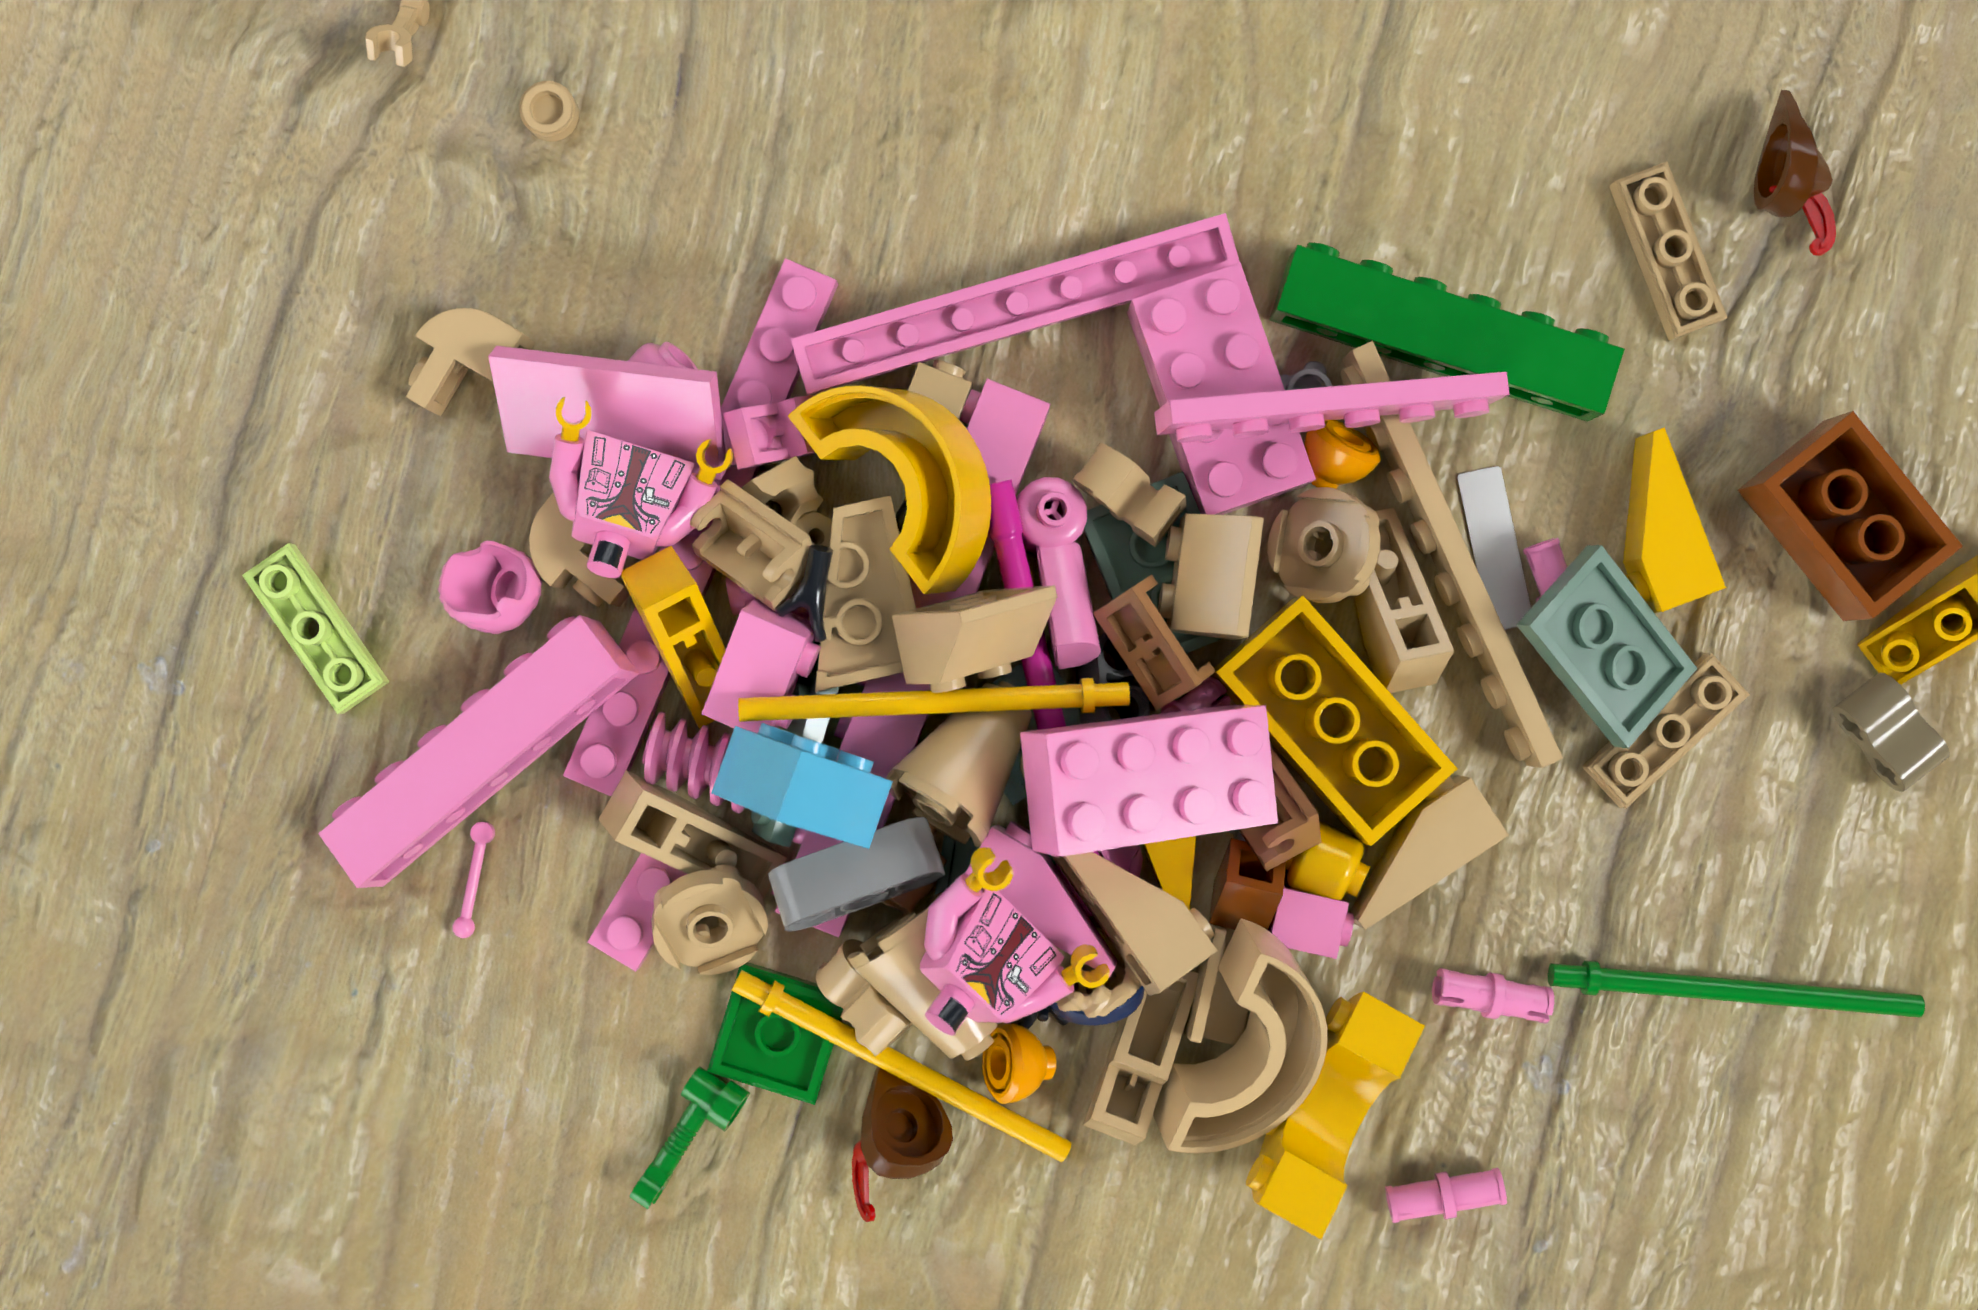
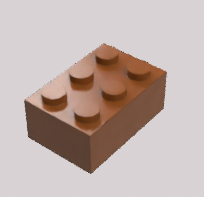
M1854 411L1822 421L1737 490L1842 621L1874 619L1963 547Z

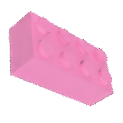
M1241 263L1131 300L1127 315L1159 407L1169 400L1285 390ZM1289 424L1269 425L1268 433L1252 437H1234L1233 429L1212 430V438L1196 442H1177L1176 434H1169L1181 471L1184 472L1200 513L1224 515L1305 487L1316 480L1300 432H1290Z
M1233 704L1020 732L1032 851L1061 857L1278 823L1266 705Z

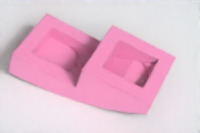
M815 395L794 397L777 403L743 407L723 413L737 469L789 460L794 456L798 458L816 454L788 417L796 407Z

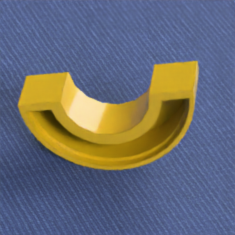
M872 386L838 387L821 392L796 407L788 417L821 460H856L873 449L880 452L895 466L905 486L907 511L902 531L890 547V551L923 594L956 591L972 572L982 553L991 517V491L987 469L981 452L966 427L954 414L933 399L912 391Z
M1364 991L1354 995L1348 1001L1339 997L1332 1005L1326 1017L1328 1042L1325 1060L1319 1077L1309 1095L1293 1114L1266 1134L1259 1157L1251 1167L1246 1180V1186L1252 1189L1255 1203L1322 1240L1348 1186L1344 1181V1167L1357 1130L1380 1093L1391 1082L1401 1077L1425 1025Z

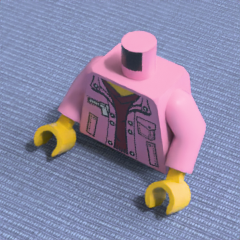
M564 396L557 402L555 408L556 418L562 426V432L554 438L549 474L550 483L560 514L573 521L572 537L577 541L593 545L588 558L587 568L602 577L618 578L622 574L627 556L643 560L653 555L658 547L674 546L695 529L690 525V521L694 514L713 497L717 488V483L714 481L717 473H721L730 467L734 457L731 448L728 449L725 461L721 466H711L705 459V452L710 446L712 439L704 441L698 447L696 453L700 469L698 473H692L694 462L587 430L585 439L579 437L580 429L586 427L590 422L592 416L591 407L588 401L585 400V414L581 421L576 423L568 422L562 416Z
M987 847L979 848L973 853L970 863L973 872L970 875H960L928 909L924 942L926 952L920 962V970L941 992L928 1008L925 1016L934 1027L951 1036L956 1034L967 1017L975 1022L1010 1023L1043 1010L1074 992L1073 984L1077 982L1088 988H1097L1103 985L1110 975V969L1106 963L1098 965L1092 971L1081 970L1085 962L1092 960L1098 955L1096 948L1091 945L1083 944L1078 946L1073 951L1070 958L1071 965L1064 969L1060 965L1065 956L999 892V890L1009 885L1013 878V869L1008 860L1000 862L994 871L984 872L996 858L992 849Z

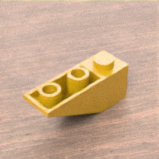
M1978 555L1954 569L1857 643L1860 650L1878 673H1885L1902 685L1978 640Z

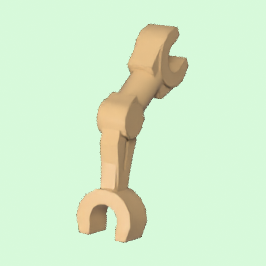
M401 0L398 15L392 25H378L370 28L366 32L365 37L367 59L375 61L381 52L395 51L396 65L405 67L412 62V35L417 32L420 26L425 27L428 23L430 15V3L428 0Z

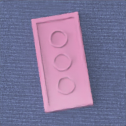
M496 346L488 356L507 453L552 458L554 438L562 432V426L556 418L555 408L557 402L565 396L562 416L568 422L576 423L581 421L585 414V400L588 401L591 407L592 416L590 422L586 427L580 429L579 437L585 439L587 430L694 462L692 473H698L700 469L696 459L698 447L704 441L712 439L710 446L705 452L707 463L711 466L719 467L725 461L726 452L717 372L504 346ZM726 470L717 473L715 479L721 480Z

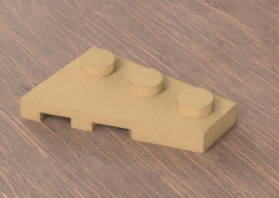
M891 495L833 508L829 547L833 550L826 583L823 612L826 640L820 642L821 649L819 651L815 692L903 673L892 615L916 609L909 575L890 551V547L899 536Z

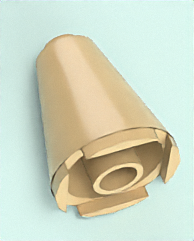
M1000 681L998 686L986 683L981 688L1015 686L1008 682ZM1030 710L952 713L890 770L886 776V779L893 781L889 791L890 794L899 802L903 794L906 793L913 799L915 808L912 811L915 816L927 818L931 827L963 844H966L969 838L972 837L975 847H980L986 836H988L987 834L990 831L1021 748L1020 732L1027 731L1032 718V712Z
M942 892L925 900L929 907ZM929 907L918 915L914 911L908 915L903 913L860 945L864 952L851 953L848 956V960L856 972L949 1058L962 1055L965 1061L971 1060L993 1044L994 1040L990 1033L997 1027V1023L975 1022L967 1017L956 1034L951 1036L938 1030L927 1020L925 1013L941 992L920 970V962L926 952L924 942Z

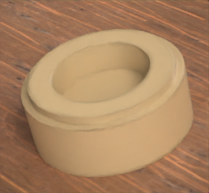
M554 81L537 82L530 86L522 95L519 105L521 120L527 129L538 139L548 142L560 141L568 137L575 130L579 121L578 104L569 90L562 84Z

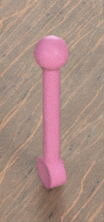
M478 822L472 826L470 836L475 845L461 914L452 925L454 934L459 938H468L475 930V924L471 918L486 844L491 842L495 836L494 826L488 822Z

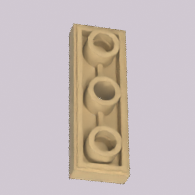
M1666 161L1621 178L1609 185L1668 341L1727 319L1725 309L1668 162ZM1665 243H1669L1674 247L1675 257H1671L1666 252Z
M1712 653L1703 654L1694 663L1697 670L1629 749L1614 747L1609 741L1582 766L1619 808L1626 809L1750 695ZM1669 721L1673 727V735L1669 740H1666L1662 729L1664 724Z

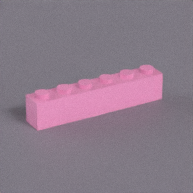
M579 615L577 617H568L556 624L547 634L548 642L533 654L526 653L513 660L504 670L505 678L490 690L483 689L469 697L460 707L463 712L450 724L438 726L426 733L417 743L420 748L407 760L395 762L383 769L375 777L376 786L364 796L354 797L346 801L333 812L332 818L334 821L318 834L356 888L384 887L640 674L600 621Z

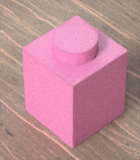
M1284 885L1282 899L1268 931L1274 934L1287 948L1337 959L1339 947H1347L1353 931L1354 915L1347 912L1349 902L1343 899H1330Z

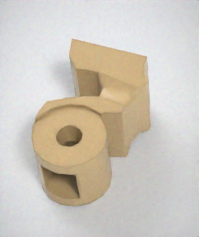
M1099 443L1094 450V454L1081 471L1076 473L1072 481L1088 496L1108 508L1114 518L1123 520L1131 525L1136 535L1156 547L1168 532L1170 526L1174 524L1186 508V495L1165 484L1160 490H1156L1150 485L1149 476L1135 462L1110 446Z
M797 456L759 475L741 487L763 504L768 501L779 503L783 509L781 516L810 536L812 545L830 547L832 521L825 515L817 513V508L823 502V498L817 494L814 487V471L806 468L798 460Z
M851 938L845 940L838 948V952L828 962L823 963L816 971V982L822 994L830 1002L843 1008L841 1018L849 1021L855 1028L856 1041L868 1048L876 1057L900 1038L913 1024L853 969L848 956L851 953L864 951L860 947L863 942Z

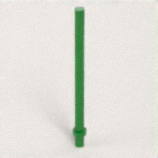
M1583 961L1581 966L1551 963L1548 968V983L1550 986L1579 988L1583 995L1596 996L1599 990L1918 1018L1922 1017L1925 1012L1924 998L1922 995L1600 968L1597 961Z

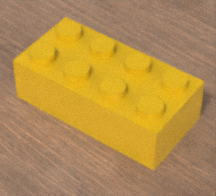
M1303 595L1292 598L1222 660L1214 668L1215 672L1211 675L1223 684L1228 691L1226 693L1237 705H1266L1271 744L1351 834L1369 846L1378 841L1458 769Z

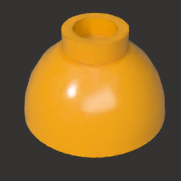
M1326 420L1324 428L1306 432L1304 447L1316 478L1311 483L1317 488L1329 487L1337 489L1339 485L1354 483L1372 472L1381 460L1378 448L1370 439L1354 428L1345 427V424L1340 421Z
M1002 1022L997 1024V1027L990 1033L994 1042L983 1052V1076L989 1092L996 1101L1001 1104L1014 1103L1034 1093L1043 1080L1053 1078L1056 1071V1055L1051 1046L1042 1045L1039 1038L1027 1028L1014 1023Z

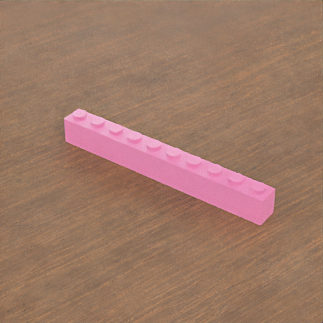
M986 379L982 392L973 389L970 391L960 421L968 424L967 430L981 452L990 484L1012 479L1016 496L1051 404ZM989 533L974 569L956 591L923 594L909 575L916 609L978 592L995 549L994 542L990 538ZM904 672L856 683L864 686L862 693L931 690L930 684H906ZM929 714L841 717L834 736L843 739L840 750L873 761L874 764L870 773L886 778L890 770L917 746ZM890 792L876 830L885 826L894 804L895 798ZM798 827L792 840L801 845L796 859L844 842ZM777 906L775 912L780 914ZM849 914L813 927L839 937L843 932Z

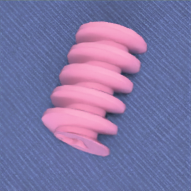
M659 712L649 733L642 763L644 765L645 781L652 785L656 784L666 772V787L668 790L673 792L679 790L688 779V795L691 798H699L709 786L711 804L714 806L721 805L725 799L711 792L730 742V734L724 733L713 746L709 744V727L703 725L692 739L687 737L686 719L681 718L673 730L668 731L666 730V713ZM731 802L733 812L739 814L745 809Z

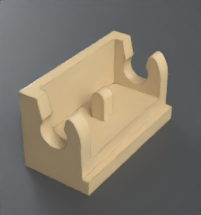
M727 479L720 486L721 490L709 502L703 505L690 521V525L700 531L714 519L712 525L693 542L694 553L775 611L779 605L795 593L801 584L809 549L812 545L810 536Z

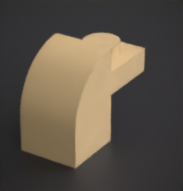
M456 308L444 311L428 320L415 335V337L434 349L429 358L426 356L421 358L413 368L408 381L411 388L406 398L441 416L469 369L493 382L488 356L496 346L532 350L535 342L524 333L487 312L473 308Z
M553 492L537 512L531 526L529 546L536 570L548 585L563 589L572 577L575 576L578 580L572 587L592 604L600 607L606 601L610 605L620 607L630 595L624 581L619 577L606 578L599 576L587 568L588 558L593 545L577 541L572 537L573 521L560 514Z

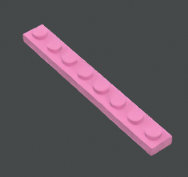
M1224 213L791 338V343L808 396L916 365L919 362L923 363L1126 304L1137 297L1240 263L1227 215Z

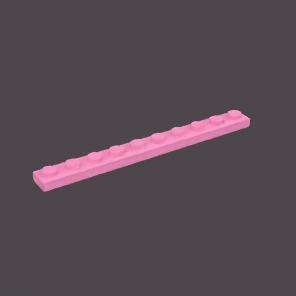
M786 258L784 259L721 406L726 453L729 448L732 449L723 413L743 407L777 403L790 399L800 376L791 338L819 331L838 287L836 279ZM733 457L732 464L726 470L722 479H714L717 483L714 495L721 490L720 486L727 479L741 488L750 480L756 478L761 465L738 470L735 457ZM714 519L702 530L694 529L672 546L697 583L703 599L716 569L694 553L692 544L702 532L712 525ZM636 607L619 647L640 674L588 716L563 774L566 778L609 796H612L625 771L630 772L671 676Z

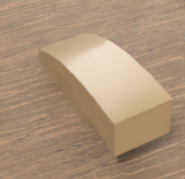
M1190 971L1164 991L1151 996L1144 990V997L1139 1007L1131 1015L1120 1020L1083 1126L1135 1146L1145 1140L1162 1085L1168 1081L1195 996L1199 973Z

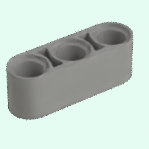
M925 817L910 818L877 829L869 849L842 842L782 864L768 873L785 931L789 932L807 929L931 884L945 875L928 820Z

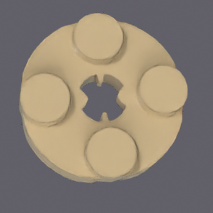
M1313 488L1298 495L1297 497L1302 499L1294 503L1289 511L1283 509L1279 513L1269 534L1268 560L1273 572L1279 574L1281 581L1286 585L1283 587L1290 594L1296 597L1303 595L1308 601L1315 603H1334L1348 596H1358L1363 593L1369 586L1370 575L1373 573L1380 552L1379 518L1377 513L1372 508L1364 505L1357 497L1335 488ZM1330 531L1333 547L1331 552L1322 559L1321 553L1314 551V544L1316 539L1324 540L1322 533Z
M722 864L713 867L711 870H701L686 874L671 884L660 888L654 896V910L651 918L654 945L660 956L668 964L680 970V963L687 966L697 967L698 974L716 975L732 971L752 959L758 951L757 943L762 938L763 933L766 936L768 919L764 899L757 887L749 880L741 877L738 869L731 865ZM707 916L719 917V926L714 929H709L706 924L697 926L695 924Z

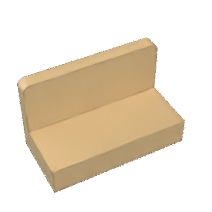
M1210 924L1214 932V937L1210 941L1218 951L1197 967L1196 973H1199L1196 992L1183 1031L1189 1041L1201 1043L1202 1038L1235 1045L1244 1032L1249 1010L1236 1003L1218 969L1235 930Z

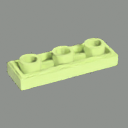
M286 544L242 575L337 714L346 713L390 682L295 544ZM316 619L319 624V632L312 638L308 627L311 621Z

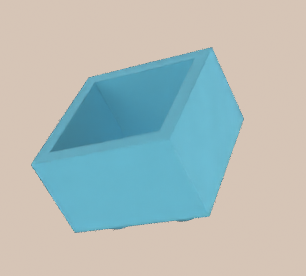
M761 722L758 733L735 726L711 793L775 821L869 849L893 781L870 773L874 764L871 760Z

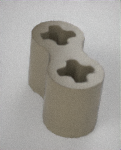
M1880 672L1833 707L1832 713L1840 727L1862 749L1876 774L1896 791L1904 792L1950 757L1947 744L1937 731L1919 714L1907 691L1895 679L1885 673Z

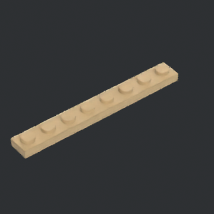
M1373 341L1351 350L1342 359L1345 368L1340 373L1344 385L1391 381ZM1399 414L1380 416L1381 422L1364 426L1366 435L1378 448L1379 452L1383 450L1392 469V471L1387 473L1390 488L1401 504L1407 502L1415 520V523L1410 526L1413 538L1424 555L1430 553L1439 574L1434 576V582L1441 599L1447 606L1454 605L1462 623V626L1457 628L1462 646L1471 658L1477 656L1486 675V677L1481 679L1483 692L1495 710L1499 708L1502 710L1509 729L1504 731L1509 749L1518 761L1524 760L1526 765L1531 767L1544 768L1563 759L1411 424L1401 423Z

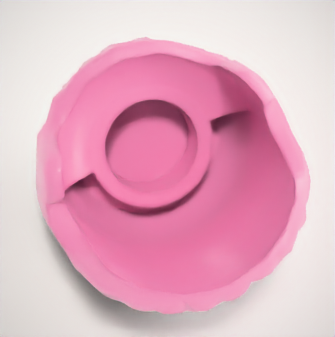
M487 540L482 542L480 547L475 550L455 553L449 557L442 568L438 592L440 593L439 599L450 617L471 629L484 633L499 634L515 629L523 624L531 615L541 596L542 579L534 566L532 558L528 557L524 552L517 551L515 548L495 541Z

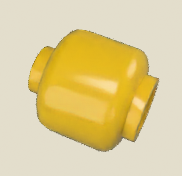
M1319 821L1321 843L1286 861L1285 870L1288 871L1287 883L1291 888L1330 899L1342 900L1345 893L1356 897L1371 867L1360 862L1364 853V845L1358 838Z

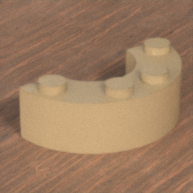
M1240 918L1218 969L1236 1003L1250 1010L1247 1027L1235 1045L1215 1059L1195 1065L1173 1063L1168 1081L1161 1088L1153 1113L1166 1148L1169 1151L1181 1153L1223 1151L1241 1146L1267 1134L1291 1116L1303 1103L1315 1085L1323 1067L1328 1037L1326 1018L1320 1000L1286 945L1267 929Z

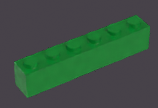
M1310 242L1307 243L1306 247L1297 245L1288 258L1269 321L1354 348L1373 341L1379 356L1445 377L1507 372L1510 393L1508 397L1586 422L1605 414L1625 349L1609 344V337L1601 332L1579 328L1574 333L1555 327V320L1545 314L1524 311L1521 315H1517L1500 309L1501 302L1485 295L1469 294L1468 298L1448 293L1446 292L1447 285L1435 279L1415 277L1414 281L1392 275L1393 268L1378 261L1361 260L1360 264L1338 258L1340 252L1337 249L1321 243Z

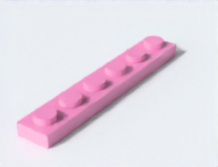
M1507 372L1176 399L1169 400L1156 410L1154 415L1157 435L1176 434L1177 442L1184 443L1212 438V430L1233 429L1234 437L1241 438L1266 434L1269 432V425L1289 424L1290 432L1298 433L1322 429L1325 427L1326 420L1344 419L1345 427L1355 428L1381 422L1380 416L1399 414L1401 423L1425 421L1434 418L1435 411L1453 409L1455 418H1468L1489 413V404L1510 395Z

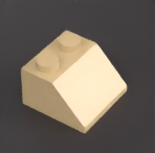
M1185 514L1180 518L1179 527L1170 526L1165 560L1175 561L1172 584L1162 583L1158 612L1162 618H1167L1166 624L1172 632L1229 640L1248 637L1264 518L1236 515Z
M1055 585L983 590L892 615L906 684H930L932 693H940L966 686L965 676L977 673L979 679L1012 672L1011 662L1031 657L1036 650L1057 599Z

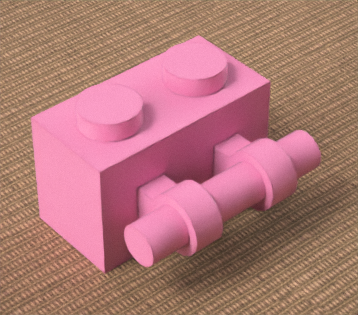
M755 598L740 611L702 715L732 728L737 726L758 733L761 722L776 728L780 726L787 729L792 720L740 722L738 699L796 696L793 694L799 676L805 678L809 676L821 649V646L813 643L814 633L810 620H807L809 614L806 608L799 607L781 617L776 610L773 611Z

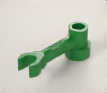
M699 1066L681 1092V1096L690 1101L689 1105L676 1124V1127H674L673 1132L667 1138L668 1141L664 1143L665 1146H662L629 1197L647 1210L652 1203L655 1204L672 1177L673 1171L685 1154L684 1151H687L688 1146L691 1144L690 1142L693 1141V1137L697 1135L696 1132L700 1130L705 1120H708L725 1132L743 1108L750 1092L732 1080L726 1084Z

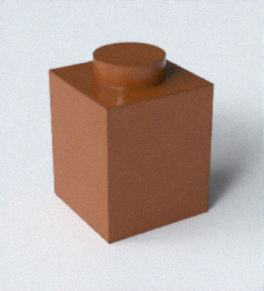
M1231 838L1214 879L1209 924L1235 930L1240 918L1268 930L1283 896L1286 861L1265 871L1246 841Z

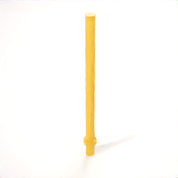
M1081 678L1080 684L956 689L940 693L923 690L752 697L738 699V713L740 722L1081 708L1082 713H1094L1095 707L1129 706L1130 689L1128 682L1094 683L1093 678Z
M743 970L739 973L731 991L760 1005L759 1012L769 1017L773 1012L1062 1163L1066 1159L1071 1149V1141L889 1046L875 1057L868 1048L856 1041L854 1028L783 992L785 985L777 981L770 985Z

